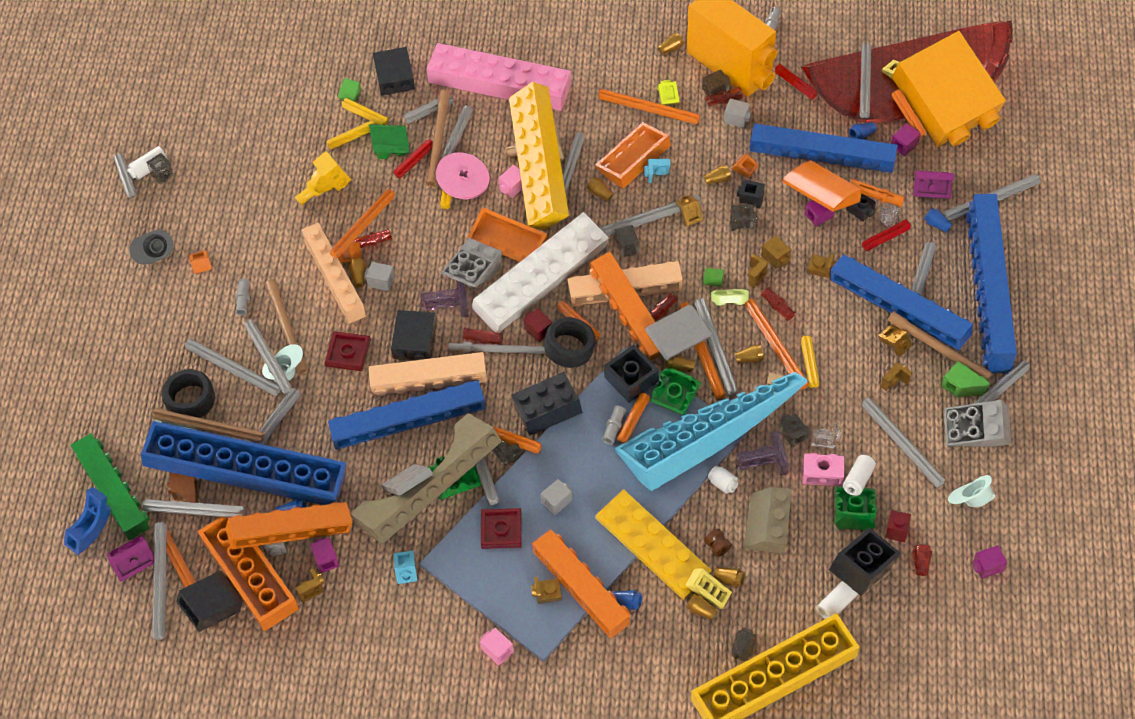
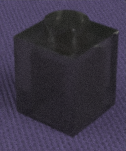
M721 69L702 78V89L710 100L729 93L731 81L728 75H725Z
M633 225L615 229V241L621 257L638 254L639 241Z

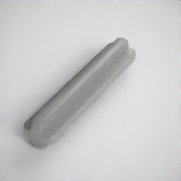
M451 96L449 100V105L453 103V99ZM439 98L404 115L405 121L410 124L437 111Z
M123 154L114 155L113 158L127 197H135L137 193L131 176L127 171L128 168Z
M483 457L475 465L489 504H498L499 497Z

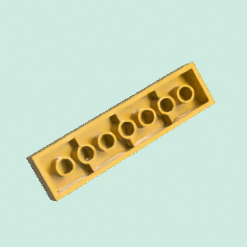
M531 82L509 97L528 226L545 231L567 218L569 212L549 87Z
M836 613L695 688L691 692V701L702 719H744L856 658L860 647Z

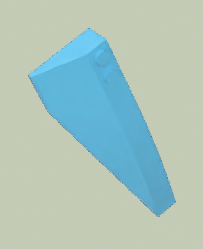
M793 372L773 380L771 385L755 387L756 391L748 394L742 392L737 394L738 398L731 401L727 398L699 409L697 414L681 416L682 420L671 423V421L663 423V427L657 430L654 427L616 447L615 451L645 487L653 491L745 434L807 383V379Z

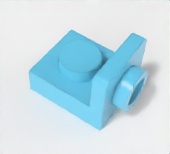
M648 159L647 166H644V177H648V183H652L653 174H669L670 159Z
M414 550L394 553V569L398 584L417 581Z

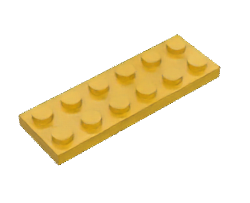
M624 489L595 516L596 520L682 600H685L693 592L686 586V583L695 569L703 568L709 574L712 572L706 564Z

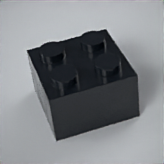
M633 344L604 365V377L630 403L639 394L644 393L659 382V369Z

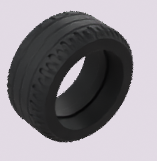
M559 318L547 329L544 340L545 353L551 361L561 367H580L586 364L593 354L596 344L594 331L586 322L578 318ZM563 335L573 336L580 340L584 347L577 350L566 349L555 338Z
M184 369L175 372L167 378L162 388V400L167 411L202 418L213 407L215 392L210 379L203 372L195 369ZM198 386L203 389L202 395L192 403L179 404L174 402L175 395L185 387Z

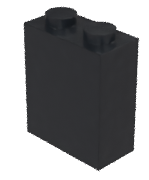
M407 47L373 53L381 96L415 90Z
M397 311L391 345L393 359L400 361L431 359L437 324L435 313Z
M221 570L179 590L176 600L198 632L240 612L244 601Z

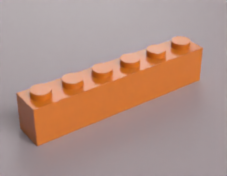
M609 251L591 261L590 275L600 283L599 288L603 295L607 294L610 299L609 304L611 308L619 313L620 316L618 317L621 324L628 327V333L632 341L638 343L640 346L638 349L650 361L661 355L645 331L646 327L655 323L611 252Z
M333 502L328 505L317 504L311 507H295L284 511L258 512L247 516L236 515L228 518L226 532L230 548L238 549L349 533L353 522L347 502Z
M550 529L532 543L533 553L556 579L559 578V582L606 635L612 639L630 625V612L624 605L620 606L615 595L603 587L604 584L599 577H594L590 573L589 566L585 562H580L576 552L564 544L565 541L558 533L555 534Z

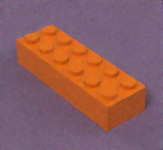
M220 517L200 529L198 534L224 575L228 577L232 586L244 600L243 602L263 632L298 611V605L258 546L238 549L230 548L226 532L227 521L230 517Z

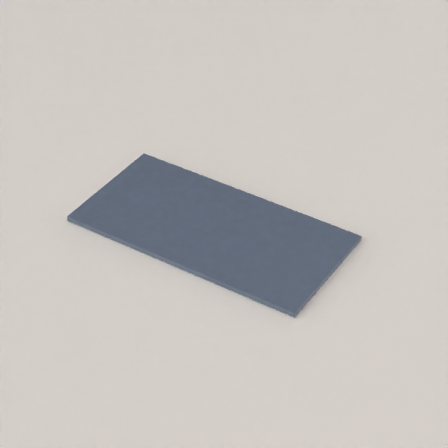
M603 370L578 396L583 413L549 427L536 440L541 443L542 449L536 454L527 450L494 484L499 497V503L490 505L485 494L420 562V566L542 662H545L586 616L587 612L561 583V601L538 604L537 597H532L531 585L535 584L534 577H538L539 581L556 579L533 553L532 543L550 529L555 534H560L565 541L564 544L576 552L580 562H585L589 566L590 573L594 577H599L604 584L603 587L608 591L637 557L595 519L596 514L624 489L665 527L708 479L712 468L719 466L746 436L747 432L709 458L651 491L637 479L615 451L616 447L623 444L617 440L620 431H618L615 437L614 444L609 445L602 441L607 428L606 423L611 418L614 407L621 406L626 410L621 422L623 426L637 400L635 398L628 403L605 379ZM657 382L651 388L646 390L644 393L649 395L651 398L652 392L654 388L657 387L659 382ZM695 396L686 414H697L699 409L709 405ZM649 401L629 440L654 427L655 430L662 428L663 423L668 421L674 423L682 420L681 416L683 415H679ZM559 479L562 483H567L571 487L572 501L554 515L541 503L540 494ZM521 508L522 548L481 549V509Z

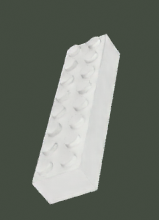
M583 212L475 297L472 309L497 335L602 251L607 245L608 236Z

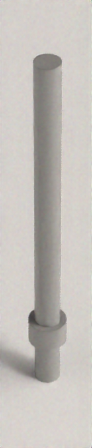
M472 342L449 343V351H464V353L475 351L546 354L544 346L472 344Z

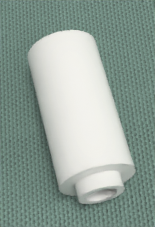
M158 146L128 164L129 169L127 171L132 179L136 178L139 180L168 162V158Z
M860 455L857 457L843 483V488L848 494L857 496L862 493L876 466L875 461L870 456Z
M842 581L816 606V610L824 619L836 613L839 614L858 593Z

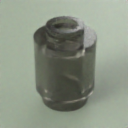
M748 628L737 630L731 649L733 652L732 657L735 659L748 661V658L752 656L757 638L752 630Z

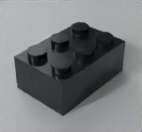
M565 372L511 395L515 409L529 436L583 413L579 398Z
M868 528L838 553L828 570L862 596L891 570L901 553L872 529Z

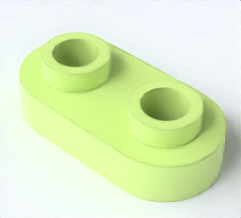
M743 289L715 290L711 292V301L715 302L716 305H725L726 303L743 305L749 300V291Z

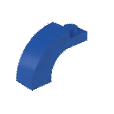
M94 487L89 488L86 492L85 507L79 519L65 530L64 545L77 555L86 550L95 541L106 525L111 508L106 505L107 497Z

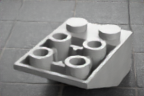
M468 238L441 274L475 288L492 279L501 267L502 251Z
M1002 400L944 408L947 447H992L1011 444L1009 406Z

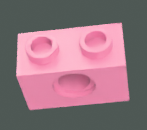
M804 454L802 484L843 485L844 456L837 454ZM819 467H825L827 470H821Z

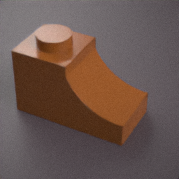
M176 473L170 474L167 490L169 494L172 493L174 500L199 503L197 478Z

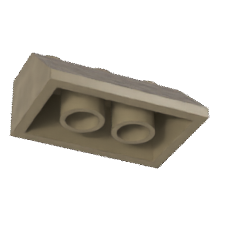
M770 487L751 493L744 549L784 554L792 489Z

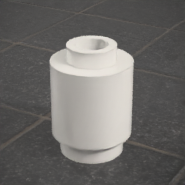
M713 467L708 475L711 484L726 494L734 492L738 486V478L723 467Z

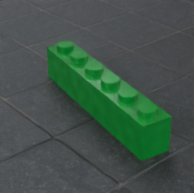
M90 433L71 444L70 446L96 489L107 497L106 505L111 508L110 512L128 541L150 529L147 521L150 520L144 510H139L138 506H140V503L136 496H130L129 492L131 489L126 481L122 482L120 480L122 474L117 466L112 467L111 463H113V460L109 453H103L102 449L104 446L100 439H95Z

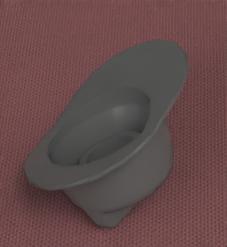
M151 231L132 241L129 248L130 256L135 262L143 265L159 261L172 252L173 239L166 231Z

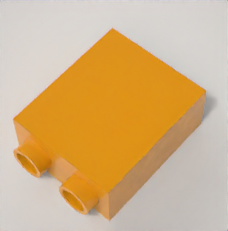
M695 0L688 6L687 53L747 97L759 88L766 90L775 79V73L772 69L773 61L778 53L777 49H775L776 31L733 0Z
M960 31L898 63L892 79L937 147L948 141L955 147L971 136L969 130L975 126L980 125L982 130H986L1001 120L998 113L1006 100Z

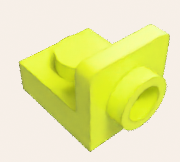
M664 80L661 81V84H658L657 91H659L662 105H672L680 102L676 81Z

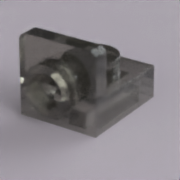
M502 440L492 452L505 466L509 462L512 463L518 459L520 447L516 443L508 448L507 444Z

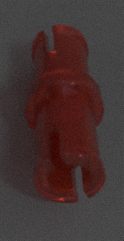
M740 87L732 90H721L720 93L706 96V101L712 99L713 101L708 102L707 105L711 107L721 103L728 104L729 99L743 98V93H735L742 90Z
M390 229L376 233L370 232L369 235L356 238L354 241L359 242L360 248L371 245L377 246L378 243L393 239Z
M770 287L761 293V296L772 305L771 308L774 311L777 310L786 321L791 320L795 316L796 312L785 303L782 297L777 296Z
M671 292L660 303L657 302L654 305L655 308L650 312L655 322L661 316H665L668 313L667 310L678 301V298Z
M464 327L463 339L479 341L481 344L487 342L500 345L502 333L489 332L482 328L477 330Z

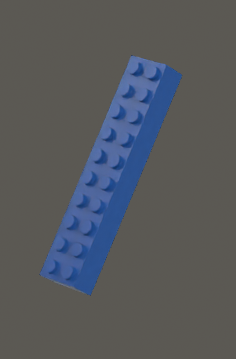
M974 194L973 201L969 202L966 222L970 223L968 238L972 240V243H970V254H973L974 257L972 258V269H975L973 283L977 285L975 300L979 301L977 316L981 318L979 333H982L983 336L981 338V349L985 353L983 354L982 361L983 366H986V369L992 373H1008L1012 369L1017 351L997 194Z
M155 421L151 424L141 452V460L144 467L304 500L320 505H328L339 501L346 477V462Z

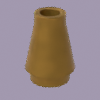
M672 33L657 48L660 54L664 55L680 49L684 45V41L679 33Z
M720 165L703 175L706 185L728 182V179H731V174L727 165Z
M593 177L586 186L590 194L606 202H609L614 195L600 178Z
M353 259L348 266L353 286L356 288L364 287L367 264L363 259Z
M754 344L735 353L737 364L756 363L764 360L761 345Z
M676 355L666 361L665 369L673 368L677 371H693L695 361Z
M716 567L713 577L734 588H741L745 580V572L741 571V568Z
M695 593L686 606L690 613L711 621L718 611L701 595L698 596Z

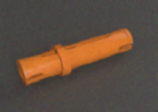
M852 179L850 182L862 189L861 194L881 200V203L885 204L887 202L900 208L904 203L905 196L892 193L889 189H880Z

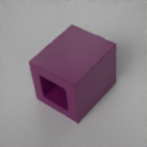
M906 123L893 135L891 144L897 145V152L905 157L918 145L920 132Z
M814 200L808 202L805 209V215L815 227L834 216L833 211Z
M330 538L318 539L310 544L320 573L339 567Z
M999 545L976 552L972 565L975 572L979 573L981 579L1004 572L1007 561Z

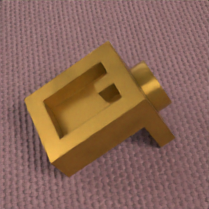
M686 195L676 201V206L680 208L685 226L703 220L699 201L696 198Z
M831 253L830 258L812 254L807 273L829 278L832 267L837 263V261H834L835 254Z
M753 254L750 259V267L752 268L748 272V285L755 288L768 273V262L764 258Z
M892 324L878 335L880 342L894 347L895 353L898 356H901L912 346L908 332Z
M896 362L882 378L880 387L887 391L891 386L895 387L899 380L908 385L912 373L906 366Z
M314 568L309 569L313 579L304 581L296 587L302 603L324 592L322 584L325 583L320 572L316 574Z
M534 577L535 584L531 585L532 597H537L538 604L562 600L559 578L539 581L538 577Z

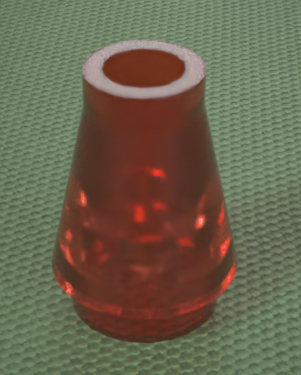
M915 545L914 550H912L916 575L918 576L928 575L933 553L929 545Z

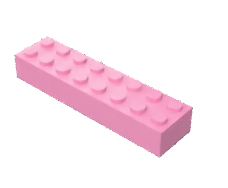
M437 43L426 69L428 83L508 100L509 97L528 84L535 82L549 87L552 109L562 111L571 86V71L440 43Z

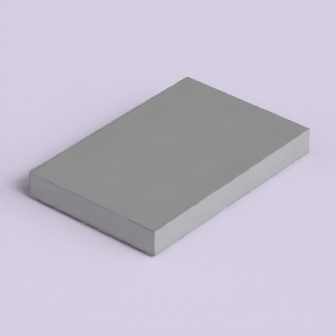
M691 304L649 325L645 329L666 361L712 336V333Z
M413 464L381 484L384 491L402 495L432 476L433 473L428 467Z

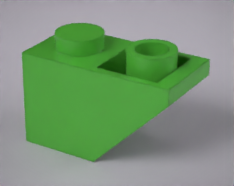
M957 362L944 376L942 387L956 397L982 396L988 391L990 383L983 376L973 372L967 365Z

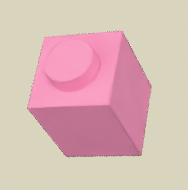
M515 165L511 166L499 177L501 192L508 194L512 198L523 190L520 169Z
M496 628L491 632H486L481 638L482 651L497 665L502 664L514 652L513 644Z

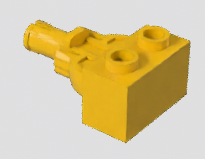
M327 151L312 162L317 170L312 175L311 180L307 182V188L295 196L302 206L314 195L319 197L322 193L328 192L333 188L339 191L352 180Z

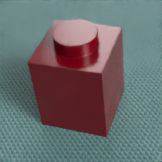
M538 308L533 312L527 313L523 319L524 329L539 343L545 339L547 329L553 323Z
M891 510L885 538L905 543L911 514Z

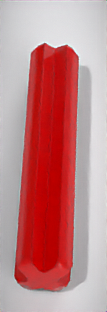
M782 64L775 67L776 74L808 98L813 100L817 96V90Z
M428 139L393 171V174L397 178H402L432 149L433 141Z
M903 220L862 242V247L865 251H869L910 230L911 224L908 220Z

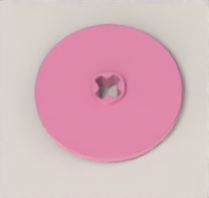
M458 152L443 157L436 169V179L439 186L447 194L458 199L477 198L486 191L489 184V172L484 163L477 157L467 153Z

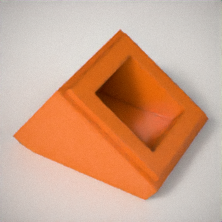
M745 153L736 161L732 169L749 178L759 165Z
M353 242L340 255V263H349L353 259H362L359 242Z
M207 250L189 255L195 274L212 269Z

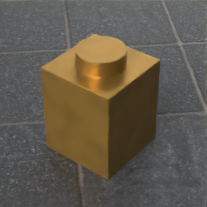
M774 236L762 245L761 256L776 270L789 263L791 249L777 236Z

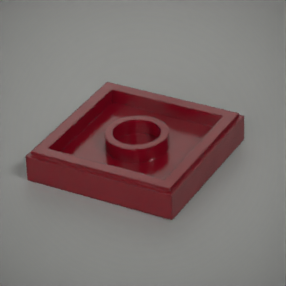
M333 331L325 360V367L363 371L371 341L370 336Z
M521 508L481 509V549L522 548Z

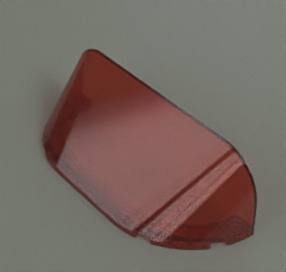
M1012 20L960 28L871 49L870 116L868 118L860 117L861 51L802 65L800 68L823 100L843 116L867 123L894 121L905 117L891 96L894 91L900 89L893 79L882 72L886 65L892 60L901 62L960 31L995 83L1004 70L1009 58L1008 52L1010 43L1013 40Z

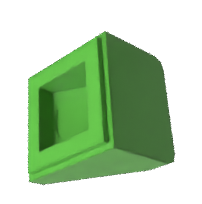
M344 78L338 99L344 100L348 98L355 102L361 92L360 83Z
M706 268L703 284L722 287L724 270Z

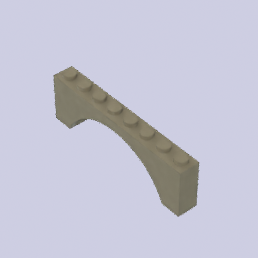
M469 413L466 414L454 425L455 436L452 447L445 459L432 472V476L402 495L362 502L350 513L356 525L381 544L385 543L502 442L494 427Z

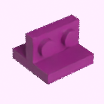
M914 170L913 196L951 199L954 173Z
M142 535L106 554L120 582L154 564V555Z

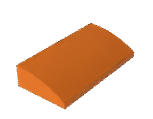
M642 122L596 163L595 167L606 178L624 189L644 171V166H647L648 159H657L671 146L669 135Z
M811 160L796 167L783 178V183L833 212L860 202L861 188Z
M483 207L468 238L502 251V256L519 263L550 239L546 233Z

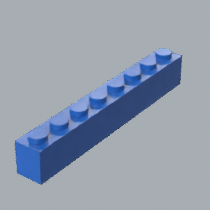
M754 123L750 151L893 173L897 145Z
M843 254L831 269V281L890 313L895 311L910 323L957 350H960L972 335L973 324L966 318L957 316L951 310L944 309L934 301L928 300L919 293L905 288L901 283L890 280L886 275L877 273L871 267L864 266L852 257Z
M479 380L469 381L463 385L450 386L441 391H432L426 395L413 396L404 401H395L389 405L373 407L367 411L354 412L344 417H336L329 420L328 424L335 450L468 413L485 410L486 406Z

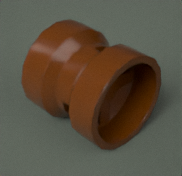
M719 528L711 531L704 539L707 546L712 547V552L716 557L724 555L732 547V543L723 537L724 533Z

